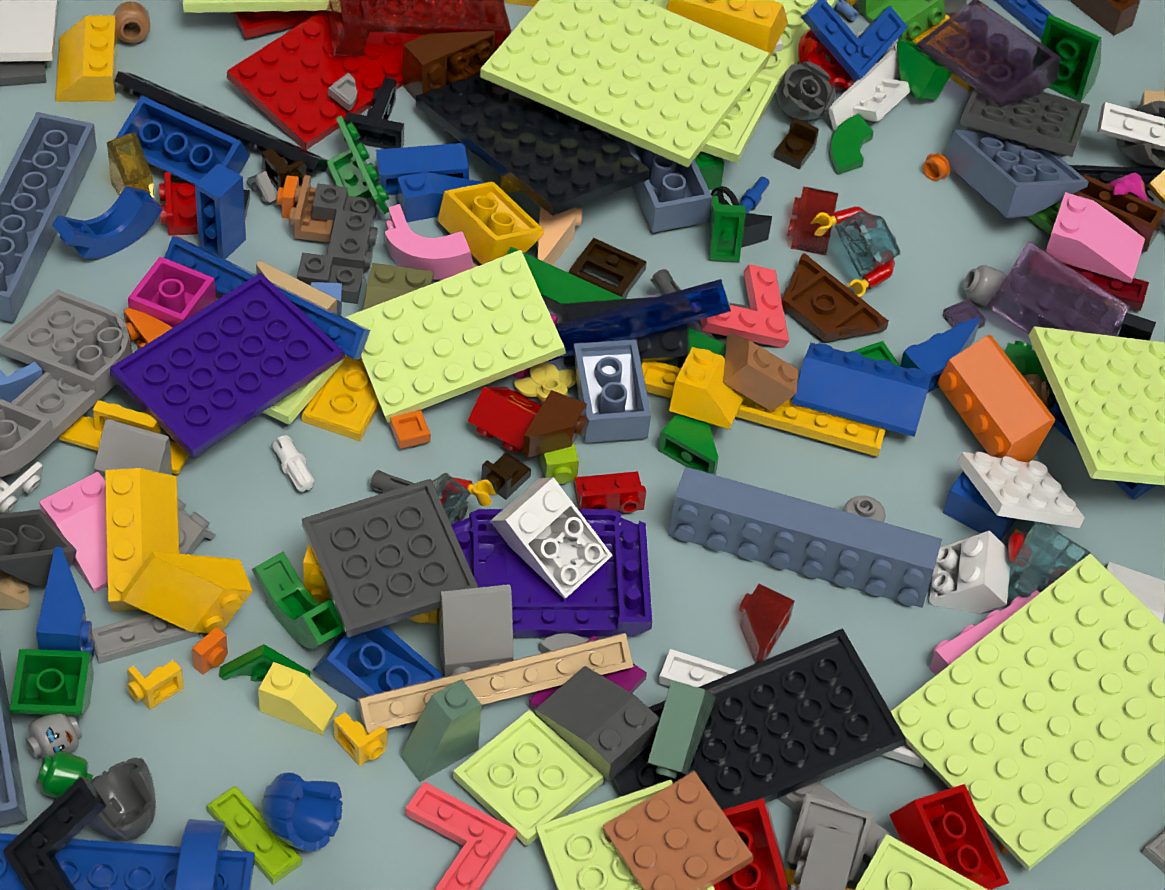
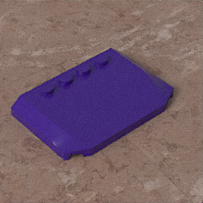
M478 509L469 513V518L454 524L452 523V529L478 588L510 584L513 637H550L562 633L581 637H592L593 635L596 637H609L626 633L627 637H634L651 630L652 609L646 523L639 521L636 524L621 518L622 513L612 509H578L613 556L567 598L560 596L510 548L490 522L503 509Z

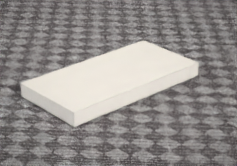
M0 0V62L53 61L59 0Z

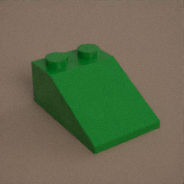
M1049 15L1030 80L1075 101L1082 102L1096 81L1101 64L1102 37L1053 15Z

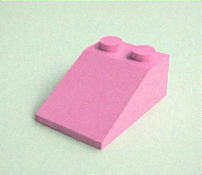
M1065 192L1044 257L1132 283L1145 238L1095 201Z
M96 472L39 501L40 510L77 550L72 564L94 593L108 586L106 484L100 473Z

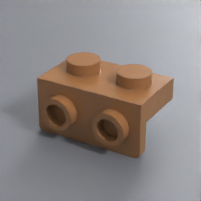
M304 175L302 186L297 185L295 203L297 207L291 208L289 225L294 226V236L297 239L330 243L334 220L312 218L316 188L311 187V176Z

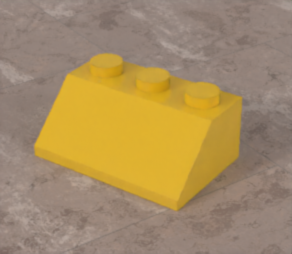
M86 15L60 36L56 102L115 101L116 82L114 80L117 73L118 51L115 15Z
M493 181L444 191L438 222L450 234L462 231L471 255L481 264L506 256L510 247L526 253L544 234V229Z

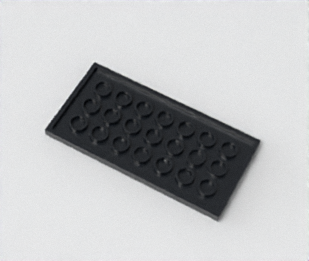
M480 73L469 77L467 80L454 81L452 84L443 86L441 89H430L428 92L416 95V106L552 216L649 180L650 169L594 126L481 78Z
M842 628L699 686L698 688L707 690L716 698L688 774L693 771L696 772L721 810L762 798L768 803L902 747L906 743V738ZM665 701L648 708L661 718ZM652 742L613 778V781L622 797L668 780H672L675 783L687 775L677 772L676 779L655 773L657 766L648 763L653 746Z

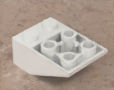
M554 477L537 479L490 521L510 548L563 598H567L613 556Z

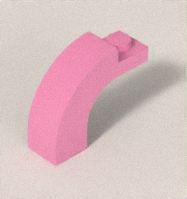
M400 204L388 207L391 220L386 221L388 230L384 231L389 253L398 266L434 271L433 279L437 280L446 279L474 268L471 251L462 231L438 238L422 237L415 234L409 228Z

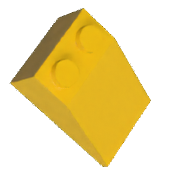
M152 551L120 596L122 601L187 631L209 634L216 627L223 631L253 590L240 559Z

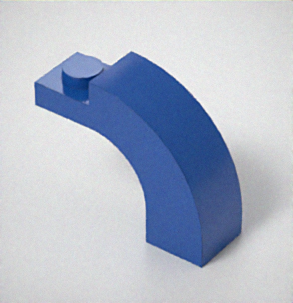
M126 186L112 207L102 215L90 220H78L58 215L52 226L60 234L59 238L68 246L74 247L83 258H102L115 254L138 240L152 226L163 208L147 191Z
M194 819L187 821L180 848L175 890H217L222 852L228 843V831H225V822Z

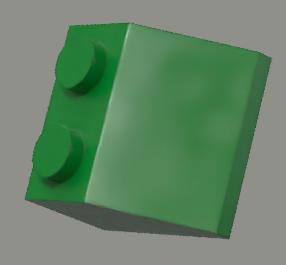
M19 649L10 713L83 716L90 704L94 677L90 651Z

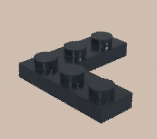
M82 776L79 777L2 850L27 890H76L55 858V855L107 806L90 779Z

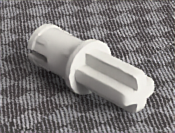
M290 436L278 437L277 439L281 443L282 448H280L277 441L273 442L272 448L282 462L281 469L284 473L289 474L299 491L311 490L314 478L306 466L305 456L298 453Z

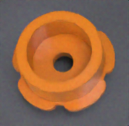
M939 153L935 155L929 154L923 163V172L932 181L943 180L946 178V175L950 174L949 161Z

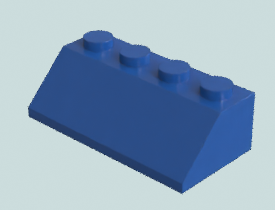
M142 95L112 143L113 148L164 172H170L171 175L194 186L218 163L240 174L250 157V154L240 140Z
M810 342L798 379L797 393L793 396L792 404L915 437L932 375L926 374L917 368L908 369L896 366L887 360H874L863 357V355L857 352H844L833 349L827 344H814Z

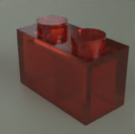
M803 186L801 198L795 197L792 215H797V219H790L787 236L793 237L791 249L826 255L832 226L824 235L816 236L814 234L815 231L822 225L810 223L821 212L832 216V213L835 212L838 193Z

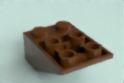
M494 31L426 34L405 43L403 53V87L416 100V95L428 92L430 89H441L443 86L452 84L454 81L467 80L469 77L481 73L482 66L495 52L496 33Z

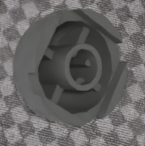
M803 62L802 64H792L778 81L776 96L781 109L789 117L810 121L823 115L834 103L835 87L831 88L828 82L831 78L820 66L811 62Z

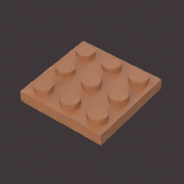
M695 771L602 825L604 833L642 890H707L753 862L752 853Z

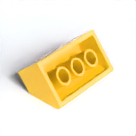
M668 0L667 10L770 53L769 59L788 23L783 4L772 0Z
M142 468L105 470L108 602L113 612L142 610L122 601L120 595L152 551L180 554L177 476Z

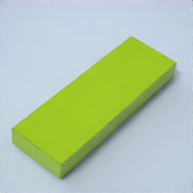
M236 785L207 805V812L215 821L225 822V831H228V835L242 851L255 852L254 864L273 885L302 865V858L290 845L280 840L269 830L262 818V814Z

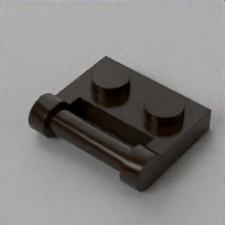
M593 238L568 273L626 299L630 290L646 270L647 261ZM587 268L620 284L615 286L584 271Z

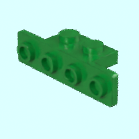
M340 115L336 120L350 148L326 161L336 185L348 187V196L373 197L382 212L386 214L389 212L385 201L390 198L381 183L377 185L375 181L380 177L371 162L367 164L366 160L370 156L363 143L357 142L360 134L353 122L347 124Z

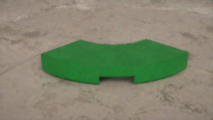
M859 113L842 122L833 135L830 159L838 175L863 166L864 158L860 149L864 143L873 138L874 131Z

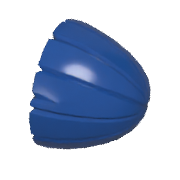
M286 772L279 774L264 791V798H262L261 802L262 818L269 830L286 844L299 850L316 851V849H321L330 841L329 836L335 835L340 824L337 820L341 819L343 810L341 808L343 802L340 800L342 794L337 782L304 781L298 774Z

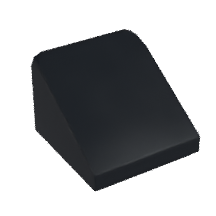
M746 213L741 248L769 239L772 216Z

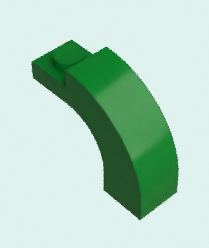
M284 551L252 569L268 597L266 603L283 628L299 644L306 648L314 649L344 632L333 601L329 599L324 603H320L310 595Z

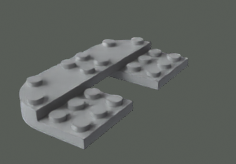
M56 290L0 338L1 354L26 364H31L35 361L42 370L46 371L11 403L0 399V477L20 472L22 467L35 459L117 384L110 376V367L133 353L127 326L118 314L100 305Z

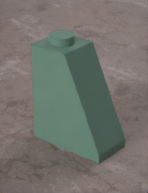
M462 679L431 696L401 752V758L419 782L479 749L481 703Z
M671 680L648 759V763L657 766L655 773L676 779L677 772L685 775L688 774L716 698L707 690Z

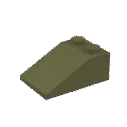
M372 263L363 310L433 284L434 271Z

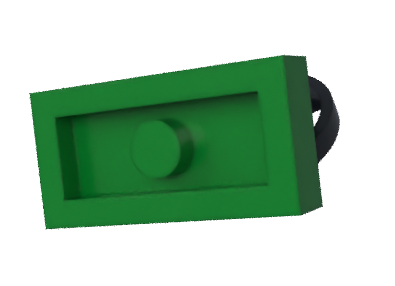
M720 186L711 192L709 260L740 262L746 208L739 205L735 194L729 188ZM723 192L729 197V199L732 202V205H730L728 201L724 199Z

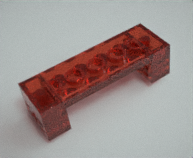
M329 0L326 11L334 55L363 56L369 32L426 35L434 33L494 31L496 33L495 51L511 33L504 0Z

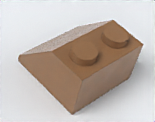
M733 333L727 335L724 384L770 411H774L797 393V368L748 339Z

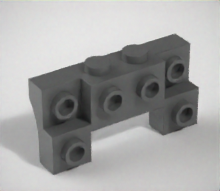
M318 183L313 202L312 218L334 220L327 256L302 252L297 279L310 286L311 282L342 283V302L358 304L365 268L371 269L373 251L369 250L370 245L375 246L378 228L374 227L377 203L374 199L348 196V187Z

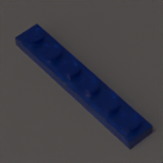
M722 279L557 324L555 327L563 342L566 354L548 361L574 355L573 347L576 343L629 340L730 312V304Z

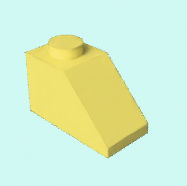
M273 662L258 688L260 712L320 735H324L338 709V705L305 673Z

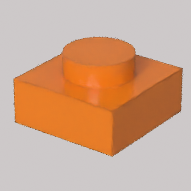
M287 175L284 187H279L277 205H282V218L289 219L291 208L297 207L295 191L297 185H299V177Z
M421 410L390 417V426L399 449L430 442L431 433Z
M219 628L213 629L192 647L193 667L203 675L212 667L219 666L228 654L227 635Z

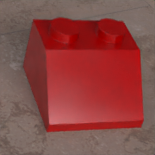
M483 387L468 418V422L477 426L475 431L488 438L495 436L503 440L502 446L519 453L520 450H523L524 435L540 410L541 405L508 387Z

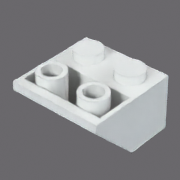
M991 531L940 547L932 574L929 602L933 606L977 614L1007 605L1011 566L1009 549Z

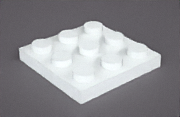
M962 452L957 461L958 465L997 516L1080 528L1085 518L1076 507V503L1062 490L1061 484L1054 480L1047 471L1048 468L1038 461H1030L1028 463L1018 461L1009 456H1004L1003 458L991 457L983 452H976V454Z

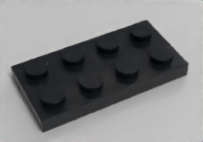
M687 295L564 303L563 337L566 354H564V365L566 367H575L573 347L576 343L634 339L637 341L641 362L686 359L690 352Z

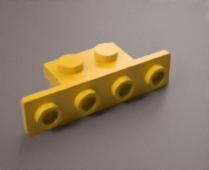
M98 400L93 408L94 418L82 415L59 436V440L98 451L104 423L107 419L160 434V425L146 412H137L123 408L115 403H106ZM169 440L172 473L179 474L189 454L177 442Z

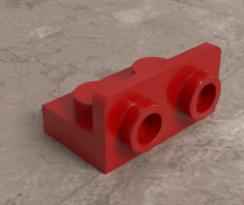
M164 172L165 183H159L160 202L166 201V205H161L163 208L160 213L161 224H167L168 236L198 234L195 186L188 182L171 183L170 172Z
M638 471L574 478L578 509H612L625 513L644 510L646 488L641 486Z

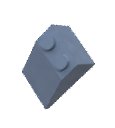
M636 339L574 344L578 400L587 403L585 417L589 418L587 429L583 435L585 443L648 438L651 411Z

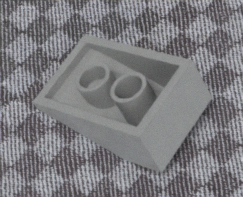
M510 584L441 592L438 650L443 677L514 659Z

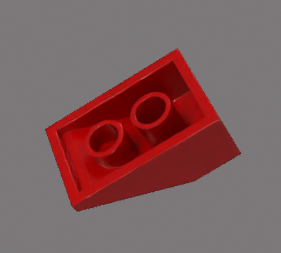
M965 784L916 799L889 814L902 843L987 890H993L1009 883Z
M764 798L722 810L752 853L753 862L713 885L714 890H790L773 821Z

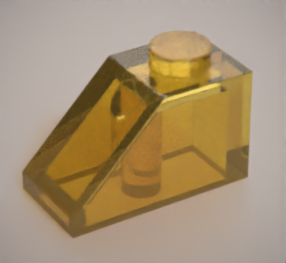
M132 132L108 141L107 150L111 185L120 196L124 188L129 186L145 190L154 197L153 177L136 133Z

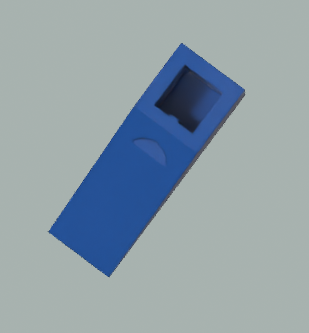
M976 317L967 322H960L954 328L942 334L937 333L925 342L909 346L902 355L900 366L908 369L917 368L926 374L932 375L927 393L939 388L937 381L949 359L971 346L975 340L980 319Z

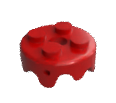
M810 28L806 30L798 44L800 64L811 62L820 66L830 76L831 79L828 82L832 89L835 87L836 92H841L855 83L852 77ZM825 54L829 56L831 60L830 63L826 60Z

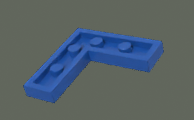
M816 0L801 16L802 20L855 82L870 70L908 28L891 6L885 8L858 38L826 0Z

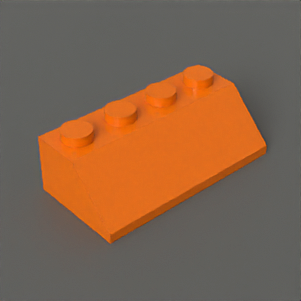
M986 335L949 359L937 381V385L991 457L1003 458L1004 456H1009L1018 461L1030 463L1056 420L992 335Z

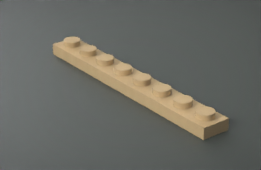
M621 633L358 698L364 728L367 733H371L380 726L387 729L418 721L433 694L461 679L481 705L563 685L584 666L603 675L633 667L626 633Z

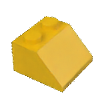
M692 347L675 380L669 411L730 429L745 399V395L723 383L725 365L723 356L712 353L707 349Z

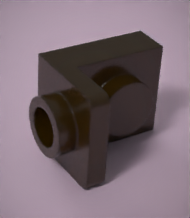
M793 118L790 122L789 133L775 150L774 159L800 170L816 148L819 129L797 118Z
M273 148L262 152V172L266 171L277 191L279 187H284L287 175L299 177V186H302L304 175H307L306 163L303 160L288 165L286 159L280 157Z
M507 452L494 464L488 460L482 464L481 480H489L496 494L505 500L531 477V468Z

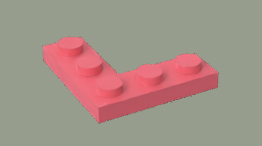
M749 264L743 271L750 309L703 299L698 306L702 331L724 336L733 333L752 342L784 348L789 342L776 270Z
M423 782L405 811V815L464 846L435 890H482L516 838V829L426 782Z

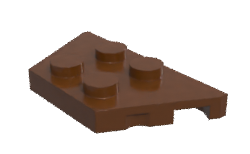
M805 253L801 255L797 269L793 273L789 287L786 288L782 298V306L787 312L824 342L881 332L887 329L889 320Z

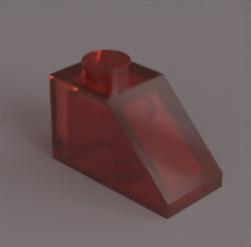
M761 584L757 585L752 595L747 593L744 596L739 607V611L743 613L740 627L755 664L768 658L791 620L795 600Z

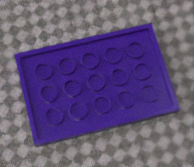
M259 273L111 366L110 376L194 458L341 361L344 351L262 273Z

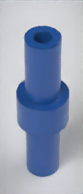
M760 177L755 185L747 189L741 197L740 205L745 206L746 213L755 209L760 203L761 195L770 184L766 177Z

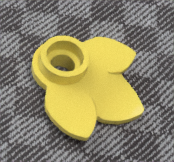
M543 362L530 368V377L514 380V387L524 396L538 397L543 404L551 390L567 396L568 389L576 384V373L572 369L558 371L555 365Z

